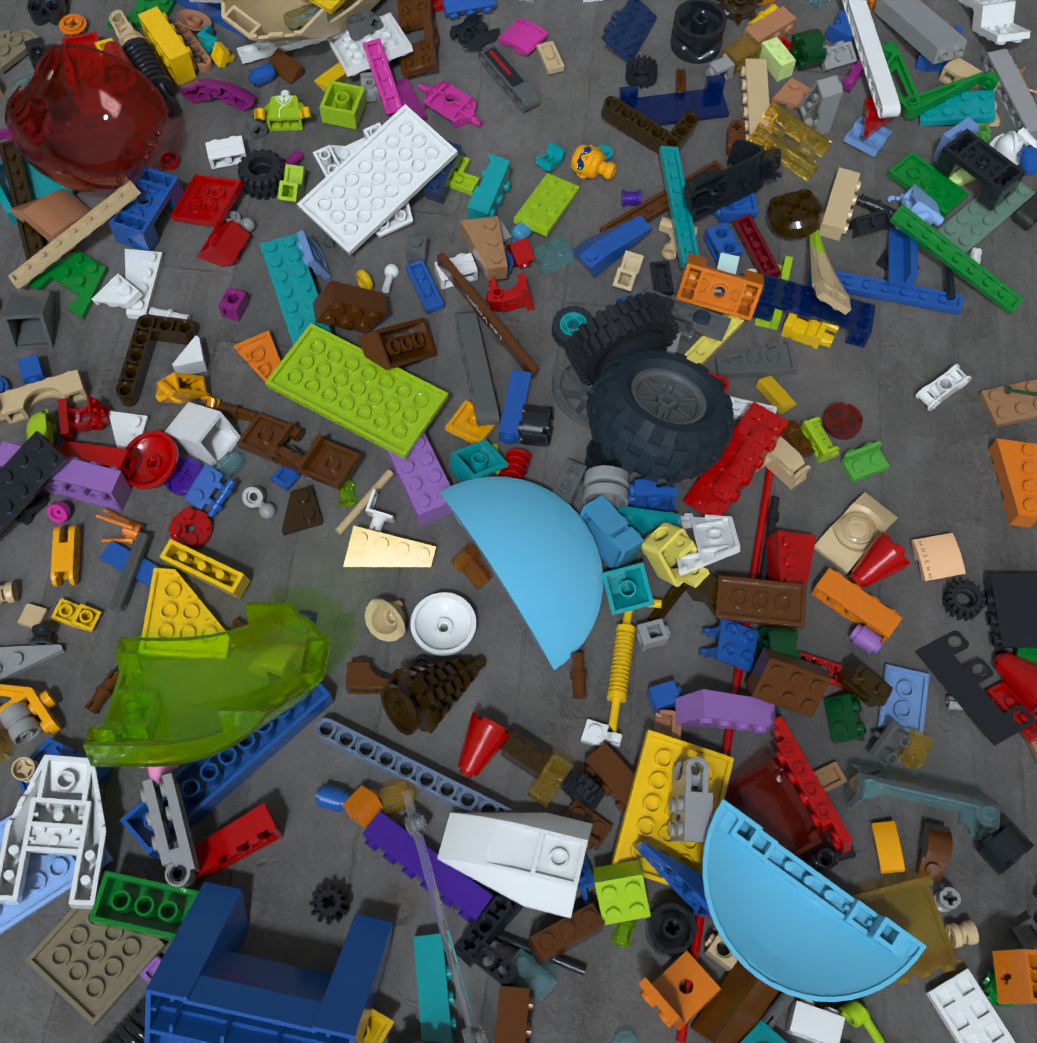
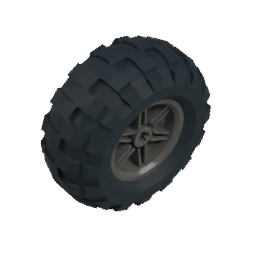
M652 347L650 351L636 348L631 349L629 353H621L602 368L601 372L596 376L587 398V417H589V428L594 442L601 444L603 448L602 453L609 460L619 462L622 465L621 469L630 474L636 472L644 475L645 480L657 482L658 479H665L668 483H681L682 480L687 478L691 480L705 473L720 461L732 439L734 431V411L731 397L725 394V386L719 378L712 377L708 373V368L700 363L696 364L688 360V356L678 352L675 354L668 353L661 348Z

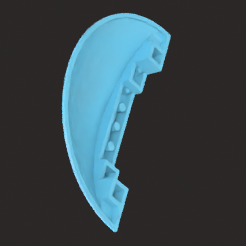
M481 477L463 481L442 490L439 493L460 526L464 527L471 540L478 547L518 609L520 616L531 631L532 638L555 671L571 658L570 654L576 653L585 642L593 628L601 605L603 593L602 562L598 547L586 523L567 502L555 493L535 483L517 478Z
M724 799L721 800L708 827L702 857L704 895L712 921L722 941L732 955L755 977L772 988L794 997L818 1002H839L864 997L883 989L896 981L918 960L927 947L925 944L886 916L877 914L864 903L850 896L778 844V841L762 830L763 827Z

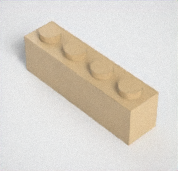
M839 167L819 229L820 236L840 241L841 235H846L849 223H846V221L851 219L853 209H850V207L855 205L858 196L854 194L860 189L861 181L858 180L861 173Z

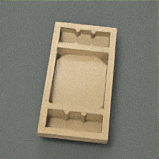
M864 492L815 544L814 549L843 573L847 574L860 560L872 541L880 533L886 532L898 517Z

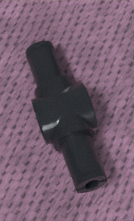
M833 847L821 848L811 851L801 860L819 872L832 869L841 861L855 858L856 852L853 851L842 855L839 849L835 850ZM820 855H821V856L823 857V859H824V864H822V863L820 862V859H819Z

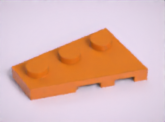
M269 330L233 345L239 355L264 382H266L281 362Z

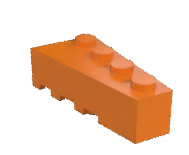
M996 439L988 449V452L992 456L994 462L993 469L999 479L998 486L999 490L1003 493V504L1009 525L1031 528L1037 521V444Z

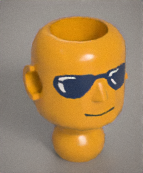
M585 144L579 145L573 153L570 164L571 169L582 179H595L601 174L605 179L611 180L617 170L616 164L605 162V154L600 151L599 147L596 148L591 144L590 146Z

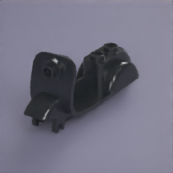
M742 139L736 140L732 144V155L728 157V163H732L731 167L725 170L703 171L686 182L683 188L685 207L692 213L695 219H699L758 191L764 186L765 180H776V177L781 178V172L776 171L781 166V149L776 148L764 151V147L757 143Z

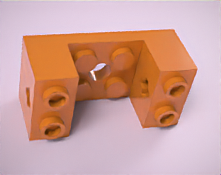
M688 253L677 286L676 299L751 321L764 286L763 274L744 269L743 275L739 276L708 267L707 258ZM716 287H723L725 292L722 295H717L714 293V289Z
M1037 950L992 951L998 1003L1037 1004Z

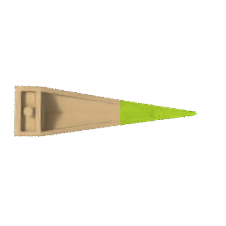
M819 230L809 235L812 286L820 301L826 302L834 310H839L846 315L851 311L849 295L843 288L829 261Z

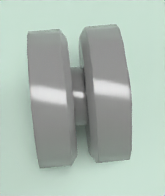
M603 465L589 468L584 474L583 504L586 505L603 495L613 504L617 511L620 505L628 506L630 475L625 470L615 466Z

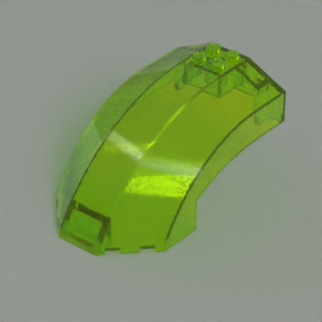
M246 602L245 611L248 625L229 631L193 637H120L114 652L120 673L102 726H89L83 743L90 765L94 767H162L179 765L216 755L235 746L295 707L312 693L325 678L331 638L326 633L323 634L319 631L316 624L306 615H301L292 603Z

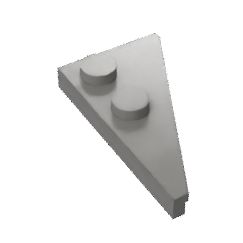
M61 644L0 647V684L64 653V648Z

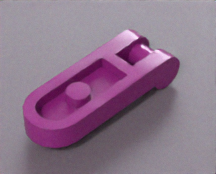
M860 57L856 64L853 63L849 71L850 75H846L842 82L843 90L852 91L864 71Z

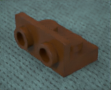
M574 800L563 816L593 824L587 847L589 850L593 848L597 851L613 828L612 825L577 800Z

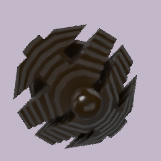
M477 656L472 660L463 658L446 661L445 664L444 662L396 669L393 672V684L386 685L381 690L382 705L389 720L396 729L405 735H412L417 729L423 732L428 731L429 734L433 733L438 727V723L445 718L455 702L461 698L462 693L466 692L470 683L477 678L478 671L485 668V659L482 656Z

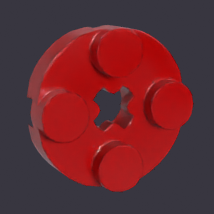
M190 507L184 508L182 512L175 515L168 527L171 539L189 548L197 547L199 549L205 546L213 533L212 523L208 515L201 510ZM189 526H194L195 532L190 531L186 533Z

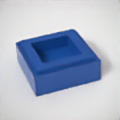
M281 466L271 477V481L288 492L301 477L299 473Z

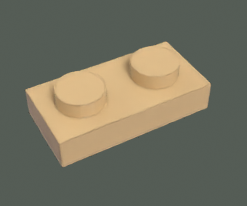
M553 41L536 45L537 53L547 75L564 71V64Z

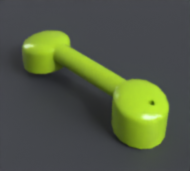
M850 1000L838 1008L840 1014L853 1027L858 1028L863 1024L874 1043H886L870 1018L868 1010L860 1002Z

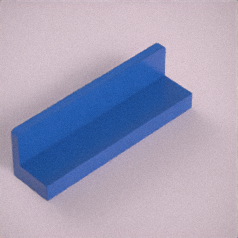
M890 228L888 230V283L909 289L918 277V243L904 232Z

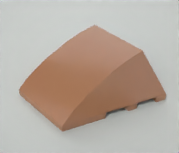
M66 188L9 209L23 223L27 222L49 242H52L91 211ZM68 250L62 256L65 257L69 255L72 250Z

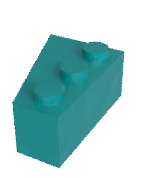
M489 154L487 158L488 168L487 170H482L481 173L483 180L479 186L475 187L468 203L467 219L496 216L498 206H502L505 193L511 189L510 160Z

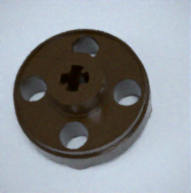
M809 189L785 193L781 196H775L770 200L768 207L769 226L775 234L790 239L803 238L816 232L822 224L823 204Z

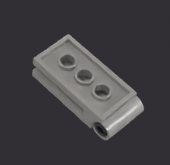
M172 773L162 775L163 782L159 784L153 779L142 781L143 788L140 789L143 803H146L149 812L145 814L148 826H152L155 836L151 837L154 851H158L162 866L166 867L165 879L167 883L176 888L188 889L194 884L196 873L201 871L179 782ZM162 797L168 800L169 806L164 808ZM168 821H171L174 825L179 845L175 849Z

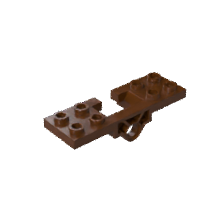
M397 0L398 24L403 33L424 28V40L411 43L413 52L408 53L406 56H400L403 78L437 69L435 47H438L437 43H440V37L436 27V20L433 16L432 0Z
M258 412L236 443L239 448L339 491L361 460L359 453L325 440L322 434L315 436L311 442V447L302 458L295 451L293 453L289 449L282 447L288 438L298 442L303 435L301 429L296 428L293 422L289 421L286 424Z

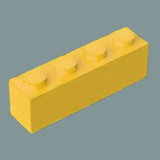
M169 539L159 556L167 565L238 599H241L250 583V580L243 573L172 539Z

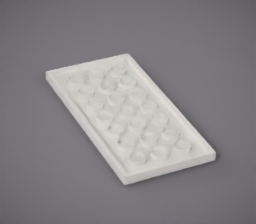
M405 104L299 201L297 206L346 253L351 255L458 155V151Z

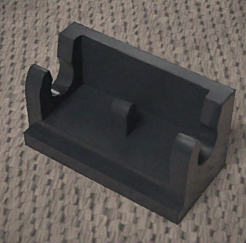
M888 208L855 217L849 223L848 229L854 228L855 233L852 235V238H857L873 232L887 230L895 225L889 221L892 216Z

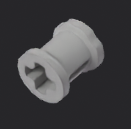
M946 887L933 895L932 903L939 912H949L957 908L961 903V897L954 888Z

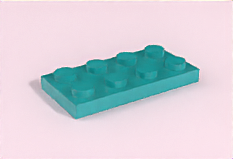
M994 90L963 92L919 115L920 126L955 125L967 117H970L976 123L995 122Z

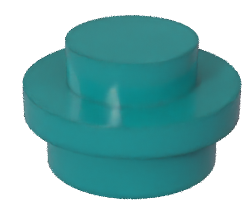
M606 144L599 145L600 151L605 154V162L609 161L613 156L612 147Z

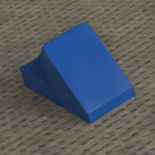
M838 11L833 25L828 26L825 38L834 44L843 40L844 42L852 41L853 35L845 11Z

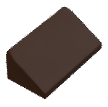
M279 48L275 50L268 61L273 66L275 73L290 85L304 75L302 66Z

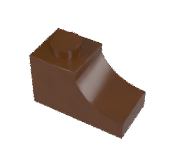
M355 659L353 662H347L346 690L348 694H381L383 687L392 684L391 679H385L376 675L371 670L370 662H366V660Z

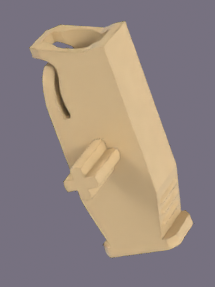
M781 436L777 441L776 448L773 452L767 454L765 462L760 468L762 469L766 466L791 490L806 480L807 473L812 469L810 465H805L800 453Z

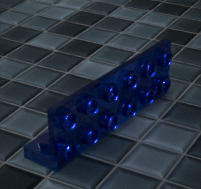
M724 74L707 76L704 89L686 91L683 94L670 93L638 97L639 90L637 85L619 88V100L660 126L677 124L686 112L696 113L699 121L729 116L723 95L726 81Z
M763 274L764 286L752 317L770 322L775 309L783 310L850 329L845 343L862 348L865 347L872 333L876 307L874 304L850 298L851 311L845 315L839 310H834L826 302L820 301L813 287Z

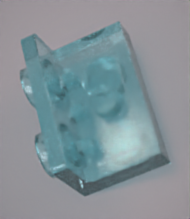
M561 237L554 238L545 245L537 246L532 251L535 257L532 261L539 265L543 276L575 261L571 243Z

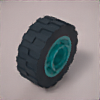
M568 306L556 313L552 323V337H554V341L558 343V346L566 350L565 346L568 344V339L573 337L572 333L579 331L578 327L581 324H586V319L593 317L589 311L579 306Z

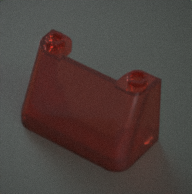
M770 758L730 782L727 786L728 791L726 795L732 804L736 803L738 806H741L750 819L763 827L762 830L778 841V844L796 857H799L827 842L828 837L825 831L822 832L819 826L815 827L809 816L811 811L808 805H802L797 795L800 791L796 784L792 786L786 775L788 770L785 764L780 765L777 758Z

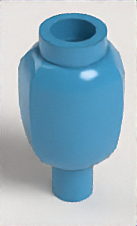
M522 222L516 224L510 230L512 243L526 237L528 238L532 230Z

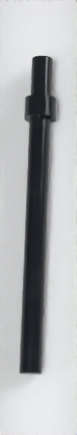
M777 496L771 497L770 510L767 511L766 516L768 523L759 576L761 580H768L766 538L775 533L776 523L779 521L780 513L778 512L780 498Z

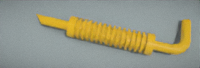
M653 599L655 605L647 606L662 608V600ZM634 610L624 612L622 624L616 626L607 700L612 702L609 727L615 733L617 732L620 703H625L627 699L630 664L636 630L631 625Z

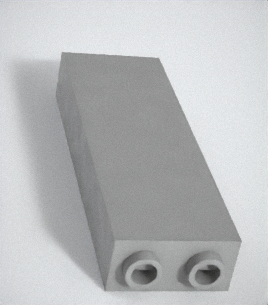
M876 0L874 12L932 64L963 56L967 39L922 1Z

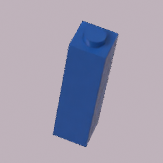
M512 369L499 428L500 442L508 445H519L521 434L518 433L519 421H523L522 406L523 404L527 405L531 386V372Z

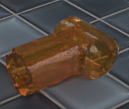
M466 545L452 558L451 562L454 568L464 573L478 590L490 582L492 577L478 560L480 556L477 550L471 545Z

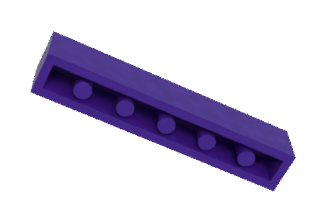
M379 811L362 835L366 839L365 845L373 851L379 849L384 853L383 858L393 866L397 863L403 867L401 872L410 879L416 877L422 882L420 886L431 894L434 891L440 895L439 901L448 908H451L452 905L460 911L458 915L468 923L471 920L475 922L493 900V895L465 874L439 861L437 853Z

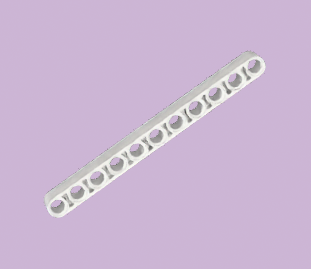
M842 0L877 114L880 119L898 117L901 111L900 101L867 1Z

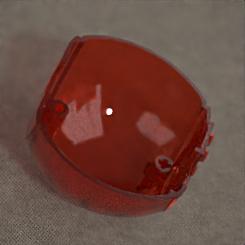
M53 44L45 50L37 61L34 75L22 90L23 87L18 86L7 100L5 124L17 149L27 162L43 176L63 187L76 191L108 193L118 190L129 180L133 182L139 175L159 142L158 139L168 119L169 108L166 106L167 104L155 85L138 69L117 56L84 45Z

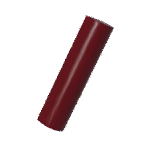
M751 214L734 220L733 225L758 273L763 274L764 283L775 281L780 276L781 270Z

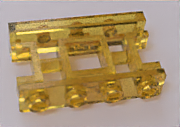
M773 101L762 116L770 121L767 127L759 123L748 138V141L763 146L764 151L780 148L781 164L807 182L819 166L812 159L813 156L817 154L819 157H822L832 142ZM775 122L778 123V124H779L780 126H782L783 128H782V129L779 128V127H778L777 125H775L774 123H775ZM769 131H772L774 134H776L777 138L770 134ZM785 133L799 142L797 147L783 139ZM804 143H806L807 145H809L810 147H812V149H809L808 147H806V146L804 145ZM799 152H802L807 158L800 155Z

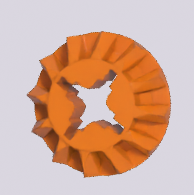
M69 14L59 21L60 32H63L65 36L85 33V29L88 28L86 19L80 14Z

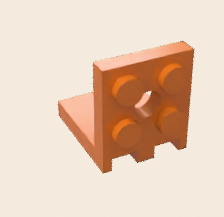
M688 951L682 954L652 984L646 977L638 984L643 989L639 994L652 1009L655 1006L660 1009L657 1015L669 1028L674 1025L678 1031L721 991L717 983ZM684 980H689L693 983V990L689 994H683L680 991V984Z

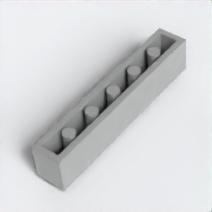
M1007 49L987 52L981 66L985 72H993L999 77L1000 83L995 93L1015 132L1017 133L1023 127L1025 129L1028 128V132L1037 140V105L1026 83L1023 81L1019 69L1014 64L1012 56H1010Z

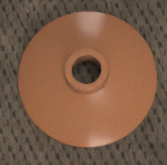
M183 9L176 14L178 23L190 29V31H200L206 25H212L211 19L206 14L197 10Z

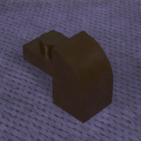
M709 574L696 588L684 583L682 586L693 601L704 602L715 616L718 579Z

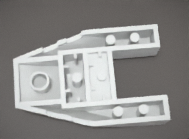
M44 755L30 780L29 786L18 801L10 820L5 825L0 850V904L21 905L31 853L77 856L69 906L74 909L92 910L101 885L107 834L94 758Z

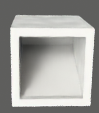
M191 402L185 405L164 432L175 441L177 447L215 468L221 465L241 437L220 411Z

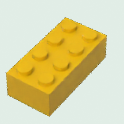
M158 7L138 14L145 37L152 43L151 45L160 62L176 85L180 86L195 79L196 74L194 70H196V66L191 59L193 54L189 46L185 47L181 35H177L174 25L172 23L169 24L166 14L164 12L161 13Z

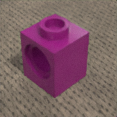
M229 287L226 289L218 305L222 317L240 322L249 305L246 292Z

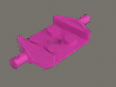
M440 81L430 87L423 82L419 84L418 89L426 93L423 101L425 110L429 107L453 122L454 129L469 123H473L478 128L483 126L484 122L475 117L478 101L447 81Z

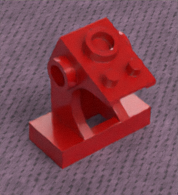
M525 273L517 274V284L508 290L498 287L495 276H492V281L488 282L490 290L486 293V303L489 304L491 311L507 312L525 306L527 311L535 310Z
M86 395L88 400L87 406L79 409L71 408L66 398L57 399L60 431L63 439L75 442L74 434L91 430L98 431L108 425L109 410L107 406L90 395ZM91 417L89 420L81 422V418Z

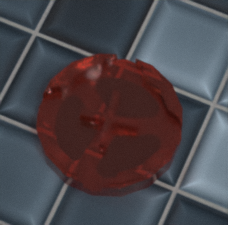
M844 402L833 403L826 408L822 416L824 430L831 437L839 440L854 438L862 427L863 417L860 411L851 404H843Z

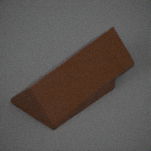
M737 960L734 967L727 973L719 985L721 991L705 1005L690 1028L708 1043H740L755 1027L779 990L772 988L755 977Z

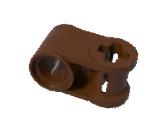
M732 120L729 123L726 135V155H732V144L736 140H746L745 125L740 120Z

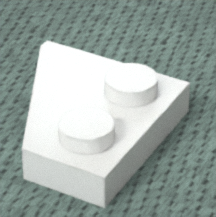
M117 274L91 300L96 305L105 303L109 307L120 306L121 308L130 309L143 294L121 275Z
M109 411L117 448L125 449L135 437L146 432L149 423L148 416Z

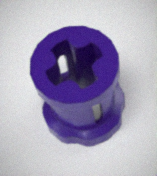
M622 190L621 207L641 204V190H637V192Z

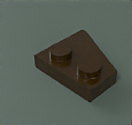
M307 486L291 491L282 526L283 536L323 525L312 487Z

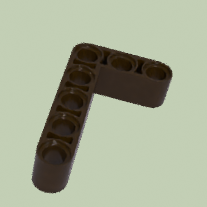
M614 96L605 98L601 110V116L604 120L659 154L660 146L678 147L680 151L693 135L699 121L696 113L686 112L669 132Z
M144 314L138 318L116 386V394L122 405L132 407L138 403L157 341L188 345L197 336L193 323L190 320Z

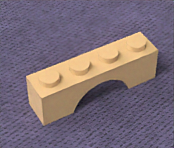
M73 370L0 393V407L2 415L9 424L28 419L33 407L43 399L52 397L66 398L69 405L87 400L86 395L88 394L79 371Z

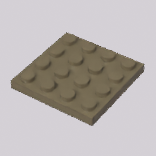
M72 908L25 961L93 1026H97L139 978L140 973L167 945L159 938L96 925L89 921L91 909Z

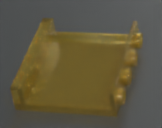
M931 875L852 895L853 898L861 901L877 914L886 916L927 946L918 960L896 980L897 986L911 982V976L918 975L920 979L934 976L933 970L941 969L942 973L956 970L955 964L963 962L962 958L956 959L930 890V886L934 885Z

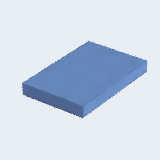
M885 664L882 679L892 686L893 690L886 704L879 706L876 728L884 730L893 720L908 732V736L922 738L930 674Z

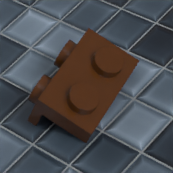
M788 420L789 425L781 437L796 449L802 458L811 457L815 453L811 442L806 438L796 420Z

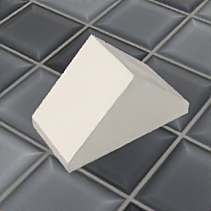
M198 336L192 339L172 364L175 372L195 374L207 371L203 346Z

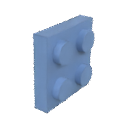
M304 230L297 232L299 239L297 243L304 253L303 260L308 267L311 266L317 276L320 275L325 281L332 276L322 248Z

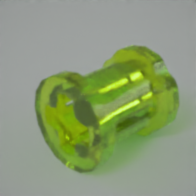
M349 480L345 482L340 491L337 490L340 507H351L357 503V499L353 494L354 484Z
M630 921L616 923L614 937L610 943L630 949L633 929H636L637 925Z

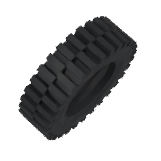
M646 292L644 295L638 293L634 298L632 295L627 296L624 301L619 299L615 305L609 304L605 306L606 309L604 311H597L595 317L586 319L587 323L581 324L578 327L579 331L572 333L573 337L568 339V344L565 346V353L583 384L587 386L593 385L596 376L601 372L602 368L621 353H629L631 349L642 348L645 351H650L652 347L661 348L665 351L668 350L667 347L673 344V340L677 338L676 334H679V325L661 295Z

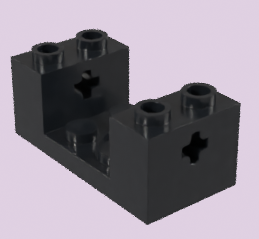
M968 128L943 147L934 167L947 178H950L962 168L985 185L978 201L991 211L1016 191L1026 173Z

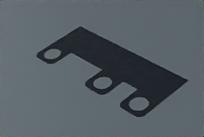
M952 631L915 651L994 746L1035 723V718L1022 705H1018L1003 713L982 689L979 683L994 675L993 670L983 659H976L965 666L958 661L954 655L969 647L968 641L960 632ZM956 636L962 640L963 644L960 648H953L949 645L948 639ZM976 664L985 666L987 674L982 677L975 675L972 670L973 666ZM1017 711L1026 713L1028 716L1027 723H1017L1013 719V714Z

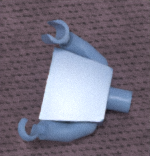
M915 184L906 193L901 194V196H889L887 198L888 202H891V200L901 201L904 206L929 225L933 223L935 226H939L944 220V217L940 215L936 201Z

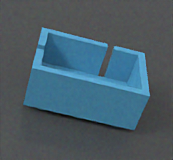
M603 495L583 506L580 517L593 535L603 562L611 571L627 567L633 563L644 542L640 533L635 531L632 526L628 527L627 519Z

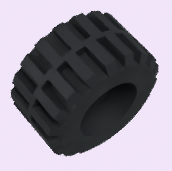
M256 149L252 153H246V157L243 156L237 168L239 179L244 184L242 189H244L246 194H249V197H256V200H261V198L268 200L270 197L272 199L275 198L279 191L280 180L284 181L285 173L283 159L279 157V154L273 153L272 150L265 151V149L260 151Z

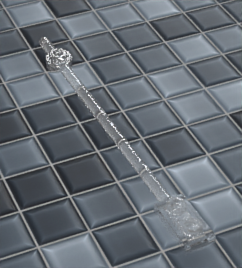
M404 791L402 797L408 815L405 817V826L408 833L415 840L466 1026V1029L461 1030L464 1042L488 1043L487 1035L482 1027H476L423 835L426 832L427 822L422 815L416 812L411 791Z

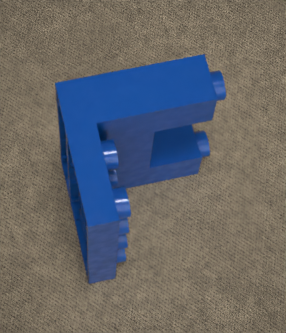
M204 882L146 988L145 1043H361L388 961L393 922L383 921L371 915L360 916L355 914L333 973H325L237 953L249 929L244 904L245 895L241 889L233 885L222 886Z

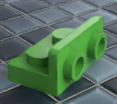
M881 441L875 443L868 442L862 448L857 450L853 448L845 452L840 464L851 483L888 470L889 464L880 451Z

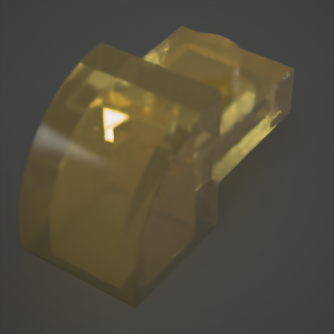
M554 753L543 768L541 775L529 790L528 796L547 808L555 795L560 791L561 784L574 765Z

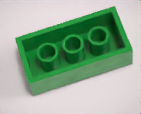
M105 871L89 921L104 927L172 941L199 891L176 888L164 883Z

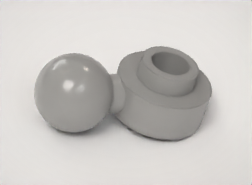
M230 211L223 222L224 224L234 220L248 233L252 232L255 228L253 219L249 217L241 219L240 214L236 211Z
M252 486L244 490L242 500L246 506L251 508L258 507L259 514L264 519H271L275 516L276 508L273 504L264 502L265 494L261 488ZM253 493L257 494V500L252 498Z

